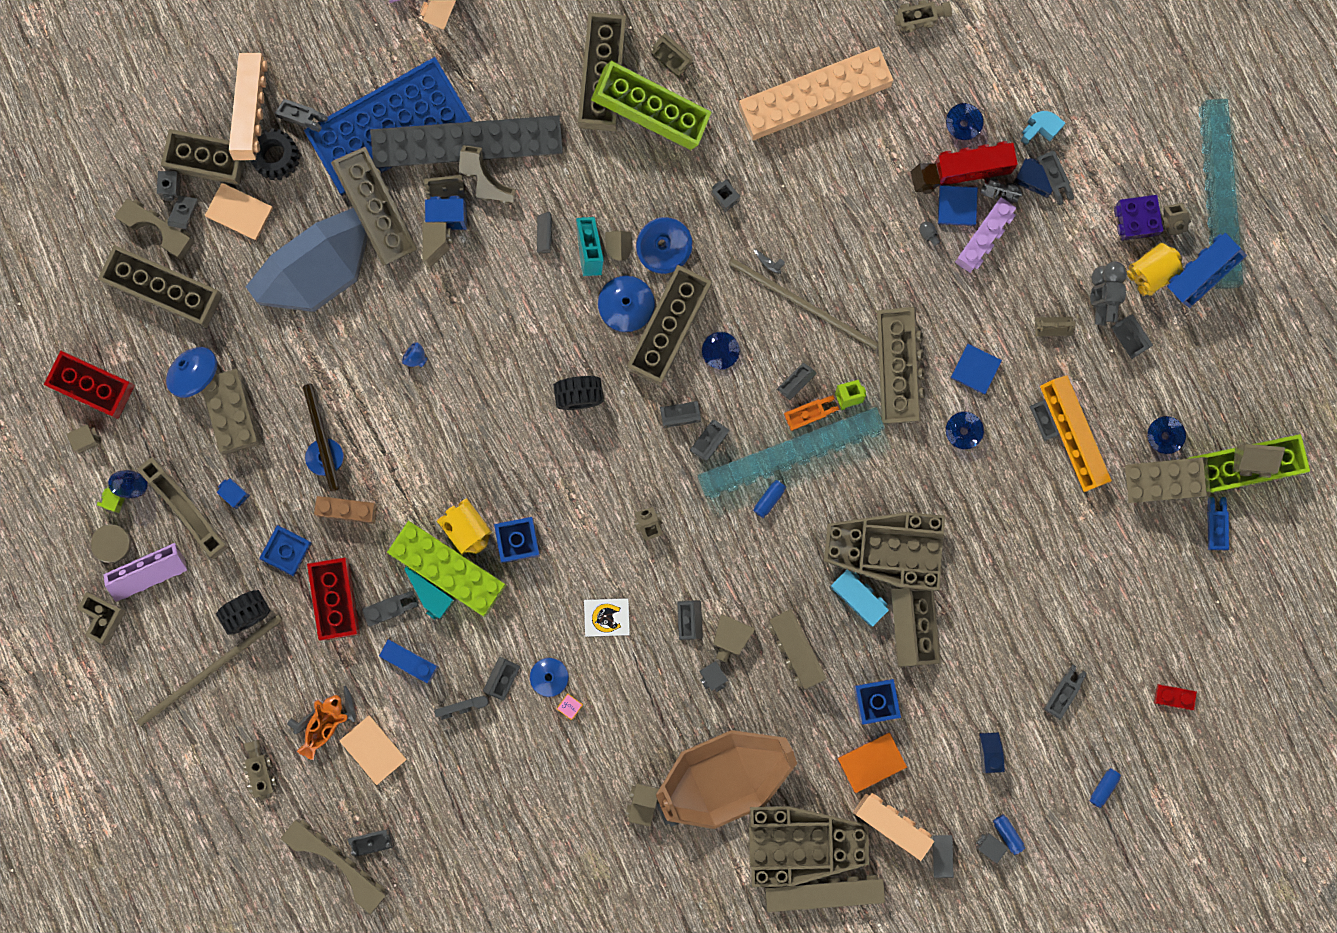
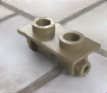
M1073 317L1035 318V337L1074 336L1073 328H1075V321H1073Z

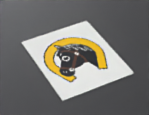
M628 599L584 600L585 637L629 635Z

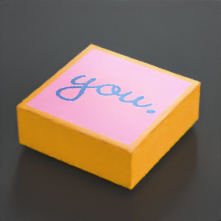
M567 693L556 709L570 720H573L583 704Z

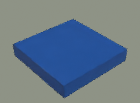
M939 186L938 224L976 226L978 188Z
M967 344L951 375V379L985 395L1002 360Z
M277 525L259 559L291 576H295L312 542Z

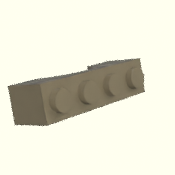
M127 198L114 217L134 231L143 226L159 228L163 238L162 248L182 261L194 243L190 238L191 234L183 229L178 231L174 227L168 226L167 219L165 221L159 219L160 215L152 209L147 211L143 208L144 204L134 199L131 201Z

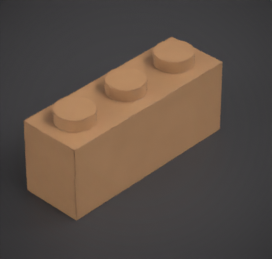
M317 496L314 515L321 518L375 524L377 505L371 502Z

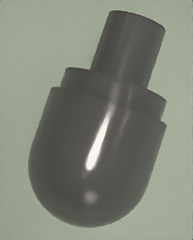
M923 222L919 227L921 235L925 240L931 241L934 246H937L940 241L937 238L936 228L931 222Z

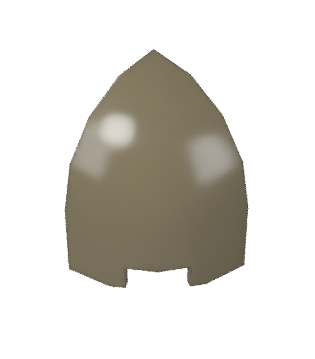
M605 232V244L610 257L619 261L626 260L629 257L632 247V232Z

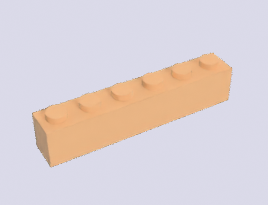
M239 53L229 152L233 160H256V154L260 151L258 136H261V126L259 123L263 119L261 104H264L263 88L266 87L264 72H267L268 69L267 61L263 59L262 53Z

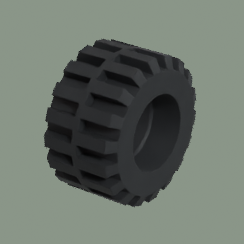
M273 128L270 129V132L263 130V134L258 136L260 151L256 154V160H251L252 165L259 174L265 178L269 177L270 180H275V178L282 180V176L289 177L288 173H294V166L298 167L299 165L297 159H300L298 147L293 139L280 129L276 131ZM274 146L284 148V155L278 162H265V154L268 149Z
M577 376L562 379L553 384L556 408L585 409L604 402L600 377Z
M253 590L223 605L216 615L227 635H232L257 624L267 617L271 610L261 592Z

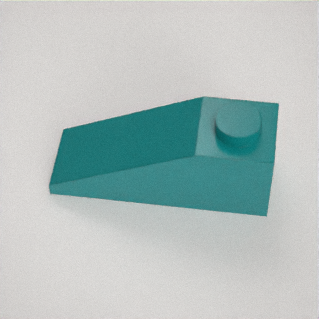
M595 217L576 218L583 276L602 275L604 260Z
M406 566L404 570L423 607L428 610L426 614L434 620L437 617L442 619L455 600Z

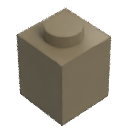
M88 424L66 434L73 451L77 453H82L100 444L98 440L100 438L99 432L95 427L93 428Z

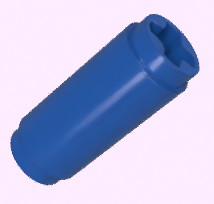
M775 480L754 506L753 511L761 518L767 516L785 492L786 486Z
M1110 768L1090 796L1089 801L1098 808L1104 806L1122 775Z
M1003 814L993 820L995 828L1009 850L1014 855L1022 852L1025 849L1024 843L1009 819Z

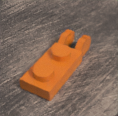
M834 395L821 400L817 399L785 412L784 417L790 431L826 418L827 415L839 411L838 406L831 407L826 411L822 407L823 404L832 402L835 399Z

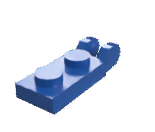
M1208 497V550H1229V511H1227L1226 497H1220V511H1215L1214 497Z

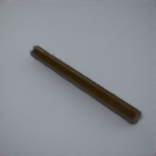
M306 384L303 386L328 487L330 491L340 489L317 397L313 384Z

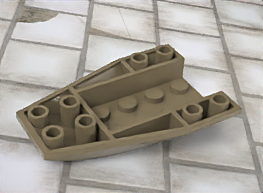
M904 512L827 524L824 562L900 588L939 591L945 516Z
M790 806L750 807L749 867L752 887L795 886L869 865L868 824Z

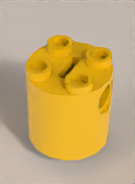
M1159 243L1145 253L1138 261L1129 265L1127 276L1131 281H1135L1138 285L1137 289L1142 296H1152L1158 289L1168 285L1172 277L1183 272L1182 257L1175 248Z
M466 498L458 504L459 507H450L445 512L446 515L440 517L436 522L461 555L468 552L478 554L488 546L492 530Z

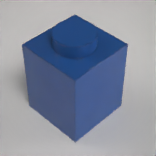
M230 478L228 480L225 479L218 486L219 490L217 493L235 509H238L250 496Z

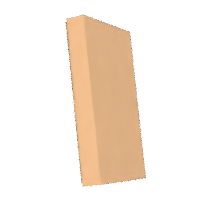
M221 183L205 217L257 241L273 207Z
M370 715L339 740L376 785L381 783L407 760Z

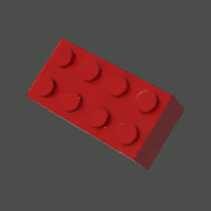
M1007 141L999 142L996 146L990 147L989 144L980 145L978 149L972 150L969 147L962 148L959 152L954 153L952 151H944L938 155L935 161L941 183L939 186L1010 175L1018 165L1014 142L1008 143Z
M61 350L44 382L45 386L118 420L135 387L131 382Z
M344 557L308 563L307 569L318 641L360 635L349 559Z

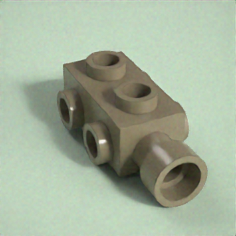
M929 0L919 1L918 5L911 6L910 3L900 6V9H897L896 15H894L895 25L899 26L900 32L906 31L907 33L913 32L920 27H924V29L934 27L937 24L938 17L943 16V18L952 16L950 2H944L939 6H935V3L929 2ZM922 15H927L928 18L923 19ZM904 19H909L910 22H904Z
M260 740L245 743V750L248 751L250 758L245 760L243 770L245 775L249 776V792L253 794L254 798L260 797V800L272 797L271 793L276 792L275 788L278 787L277 779L271 775L270 771L273 768L272 760L270 757L267 758L266 754L261 755ZM255 763L259 764L260 766L259 770L257 771L253 768V765ZM259 782L264 784V789L258 788Z

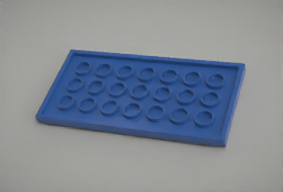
M436 57L331 114L328 116L326 123L317 122L322 127L320 132L313 131L309 127L304 132L342 196L346 192L331 162L363 147H366L373 161L370 129L473 121ZM384 167L378 169L381 173H383L392 167Z

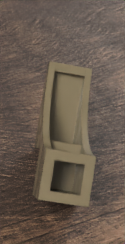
M463 145L460 151L459 173H463L468 177L477 175L476 197L484 201L499 200V202L505 204L514 202L516 189L501 184L489 173L483 160L482 148Z

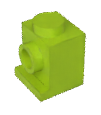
M859 380L837 385L835 396L841 410L864 402L866 390L864 386H861Z
M112 482L111 486L109 485L108 488L104 489L101 496L103 499L102 503L97 502V506L120 513L128 492L122 490L124 486Z

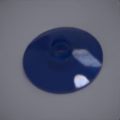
M968 103L955 105L950 109L946 117L947 130L953 137L959 140L975 138L981 132L984 124L983 115L980 110ZM965 121L967 126H962L960 122Z
M964 411L954 414L948 420L945 432L948 441L954 447L968 450L981 442L984 435V427L978 416ZM962 428L967 430L966 435L961 434L960 430Z
M1162 416L1150 424L1147 438L1150 446L1155 451L1161 454H1172L1180 450L1184 445L1186 431L1183 424L1176 418ZM1163 433L1168 435L1167 439L1162 438Z
M122 470L110 476L108 487L112 493L119 497L136 498L146 492L148 483L140 473Z

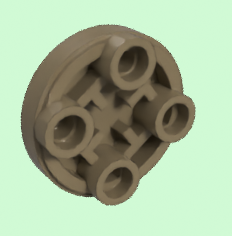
M113 524L104 525L98 528L92 536V552L96 558L103 562H119L125 559L130 551V536L127 530Z

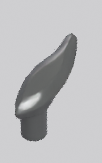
M754 250L761 263L767 269L781 274L780 269L785 264L782 259L774 263L758 250Z
M343 686L347 710L345 714L348 716L347 721L355 722L356 711L353 699L348 688Z
M315 709L308 716L303 717L299 723L292 718L288 721L287 725L294 729V734L307 728L310 719L315 713Z

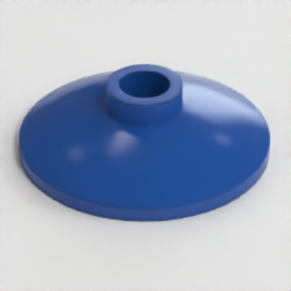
M327 439L335 470L337 471L343 463V450L336 441ZM315 441L306 451L305 462L311 472L316 475L326 476L318 444Z
M542 659L531 669V686L542 696H556L567 686L568 671L564 664L557 659ZM550 673L552 675L551 681L545 679L546 674Z

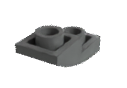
M933 835L934 878H954L953 836Z

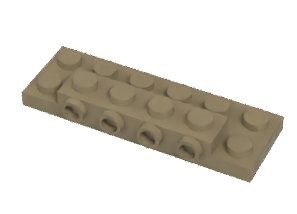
M366 147L333 160L331 164L382 265L389 264L416 251L417 248L407 230V224L401 218L399 208L393 202L390 190L383 183L381 172L375 167Z
M906 307L877 310L882 424L921 421L920 403H922V399H925V388L921 387V380H924L925 374L924 369L920 367V361L924 359L923 350L919 346V342L923 341V334L917 327L916 308Z

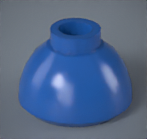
M415 342L407 349L402 358V364L408 367L424 366L428 358L425 357V351L420 343Z

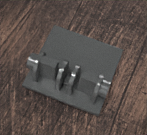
M991 177L988 180H983L985 186H982L980 192L984 194L983 196L993 198L995 189H997L994 199H997L999 190H1001V197L1003 198L1006 192L1004 199L1012 204L1013 202L1017 203L1019 196H1022L1018 185L1007 182V185L1001 184L1000 180Z

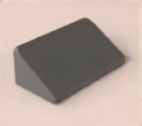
M550 212L543 213L537 217V253L551 252L552 215Z
M1045 399L1029 406L1044 441L1060 435Z
M678 601L679 640L702 639L701 601Z
M499 657L483 692L504 701L520 666Z

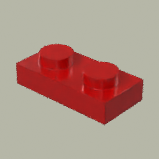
M1157 684L1154 703L1194 710L1197 691Z

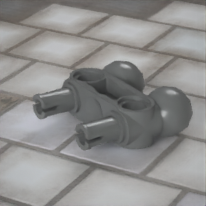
M1114 261L1106 266H1099L1092 273L1091 280L1094 287L1091 290L1090 302L1096 308L1094 325L1106 326L1107 322L1117 323L1119 321V305L1125 301L1126 286L1123 282L1127 277V269L1120 262Z

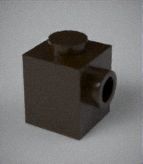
M919 163L910 171L915 192L929 194L934 192V189L941 184L936 163Z

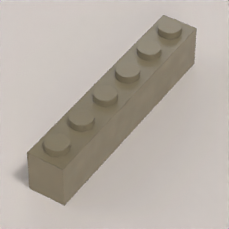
M874 874L866 875V879H859L858 876H849L847 880L839 881V878L836 877L827 878V882H819V879L795 886L765 887L766 911L778 912L885 903L883 879L878 878V875Z

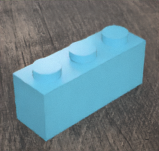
M845 570L830 588L870 627H873L889 611L886 608L888 604L881 597L877 599L872 594L874 590L866 583L863 585L859 581L860 577L856 572Z

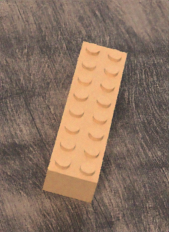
M878 46L739 100L738 107L751 139L754 141L889 88L893 83V78Z

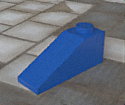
M389 639L379 655L384 660L428 684L431 683L439 668L436 664Z

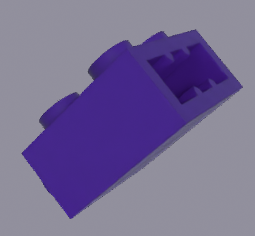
M1157 195L1121 199L1114 206L1115 217H1118L1119 221L1117 232L1119 236L1121 235L1122 241L1159 236L1163 232Z

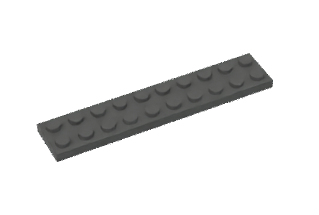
M560 115L370 129L373 163L376 168L460 162V151L463 145L482 148L483 160L563 154Z

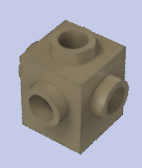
M1183 203L1164 206V217L1161 218L1163 229H1166L1169 235L1188 232V224L1191 223V218Z
M653 507L635 513L637 521H634L637 533H642L644 541L663 535L660 527L663 524L660 513L656 514Z

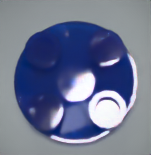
M715 332L709 335L702 345V356L705 362L715 369L725 370L736 363L740 354L737 340L726 332Z

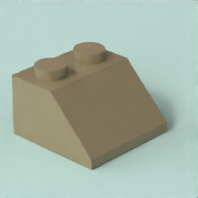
M423 222L422 260L426 268H431L450 250V244H453V233L451 228H448L446 222Z
M1254 444L1239 446L1235 448L1234 472H1240L1242 476H1252V473L1259 474V477L1271 478V475L1278 473L1285 447Z

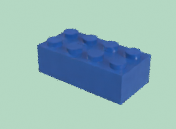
M1226 232L1223 235H1218L1209 248H1204L1194 262L1190 261L1183 268L1184 271L1180 275L1177 274L1170 279V284L1167 287L1188 308H1191L1247 256Z

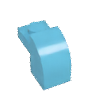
M1037 112L1029 118L1028 123L1030 125L1023 130L1022 134L1024 136L1020 141L1027 145L1039 132L1050 142L1063 128L1065 122L1052 112Z

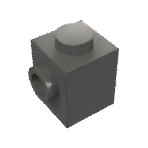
M158 171L157 194L166 201H173L174 198H178L181 188V175L176 171Z
M716 661L699 671L703 677L700 681L706 690L710 688L711 691L715 689L718 692L726 687L725 682L728 679Z

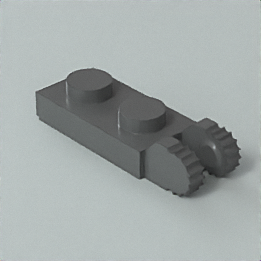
M283 99L274 113L277 118L306 128L309 127L317 132H320L322 127L312 121L313 118L324 123L328 120V117L323 113L287 99Z
M1053 150L1037 157L1036 160L1045 170L1057 204L1061 205L1064 203L1059 192L1061 188H1064L1069 201L1073 200L1074 194L1069 186L1070 182L1055 151Z
M409 591L362 608L368 627L418 607V602H412L404 607L401 602L403 599L412 597L414 592Z
M1073 664L1065 676L1062 677L1043 710L1059 720L1064 716L1087 675L1086 672L1082 671L1075 683L1071 681L1070 678L1076 671V666Z
M478 696L435 709V717H441V720L453 717L452 713L457 711L460 714L470 712V707L473 706L478 709L487 706L488 698L486 696Z

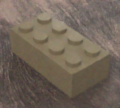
M169 129L161 166L166 171H176L179 174L240 185L245 160L232 159L229 152L230 141Z
M236 368L214 375L211 382L203 389V394L219 452L227 455L261 445L242 373Z
M1206 457L1125 465L1128 503L1211 496L1208 460Z

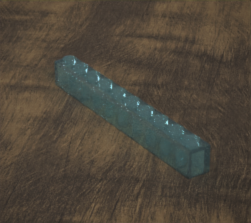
M1228 99L1205 100L1199 107V117L1202 118L1200 134L1204 140V143H1202V154H1205L1203 171L1207 177V180H1205V191H1208L1206 208L1210 214V217H1208V228H1211L1209 245L1213 244V240L1218 235H1223L1226 232L1240 247ZM1242 261L1215 285L1216 289L1239 288L1243 285Z
M877 407L701 473L697 475V479L704 497H709L712 500L720 497V493L727 490L730 493L738 490V486L744 483L746 486L757 482V478L763 477L767 479L774 476V472L781 470V472L792 469L791 465L799 463L801 466L809 463L812 457L817 456V459L827 456V452L833 449L835 452L845 449V445L849 443L856 445L863 442L865 437L875 438L880 436L881 431L885 427Z

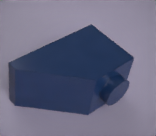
M1025 158L1013 183L1048 198L1052 193V188L1043 166L1035 159Z
M999 732L979 733L982 773L1005 772L1004 754Z

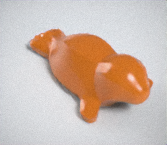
M338 695L327 698L323 704L319 700L314 702L315 713L306 728L305 744L297 750V753L313 760L316 749L324 745L332 737L340 723L347 721L348 716L341 714L342 703Z

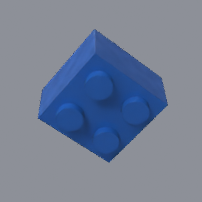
M434 196L430 197V199H425V222H446L451 230H467V206L464 199H460L459 196H450L449 199H441V197Z
M533 517L494 524L501 563L540 557Z
M894 679L853 686L860 725L901 718Z

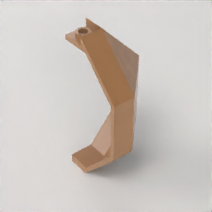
M731 730L681 752L658 790L656 797L667 821L716 829L750 814V807H765L797 765L793 749L785 737Z

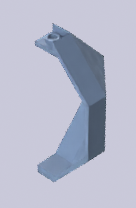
M354 208L313 224L273 253L246 285L247 290L260 306L315 312L357 282L368 235Z

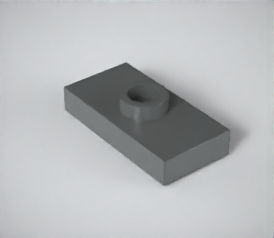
M179 195L168 219V226L187 229L198 205V199Z
M802 363L777 390L784 397L791 400L817 373L814 369Z

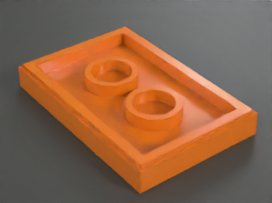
M890 732L837 758L854 793L907 768Z

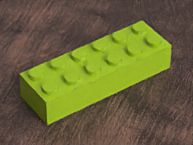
M610 61L604 67L591 98L592 101L689 150L699 145L711 115V111L613 61Z
M1301 434L1254 444L1285 447L1278 473L1271 475V478L1259 477V474L1252 473V476H1242L1240 472H1234L1235 448L1187 458H1207L1211 493L1310 472Z
M409 520L387 551L388 554L483 617L487 616L507 586Z

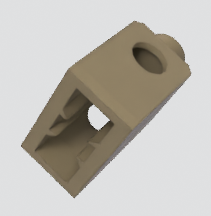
M721 614L713 645L720 648L716 659L726 663L730 653L738 656L755 628Z

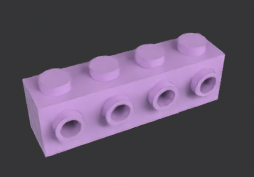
M1000 197L955 263L969 273L974 268L978 269L984 261L981 259L983 254H989L994 247L992 242L995 237L999 239L1004 233L1005 229H1003L1005 223L1010 224L1016 216L1013 213L1016 207Z
M173 543L103 574L105 587L115 602L137 592L144 591L155 584L162 583L173 576L180 575L187 571L184 556L177 545Z

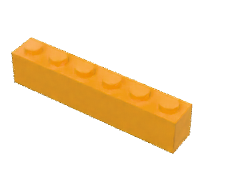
M1068 375L1041 385L1040 388L1083 491L1086 492L1111 482L1110 475Z

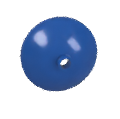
M670 217L657 218L647 223L640 231L636 242V252L641 263L650 271L660 274L674 272L677 265L683 266L689 259L692 251V237L689 230L683 223ZM660 240H664L662 245L658 244Z
M620 276L612 279L603 287L598 298V310L602 320L610 328L619 332H633L641 329L650 321L655 308L654 296L649 286L633 276ZM624 299H629L630 302L629 304L625 305L622 301Z
M205 347L191 348L181 353L172 362L167 372L166 385L168 390L180 398L190 397L202 391L211 382L216 373L217 358L215 354Z

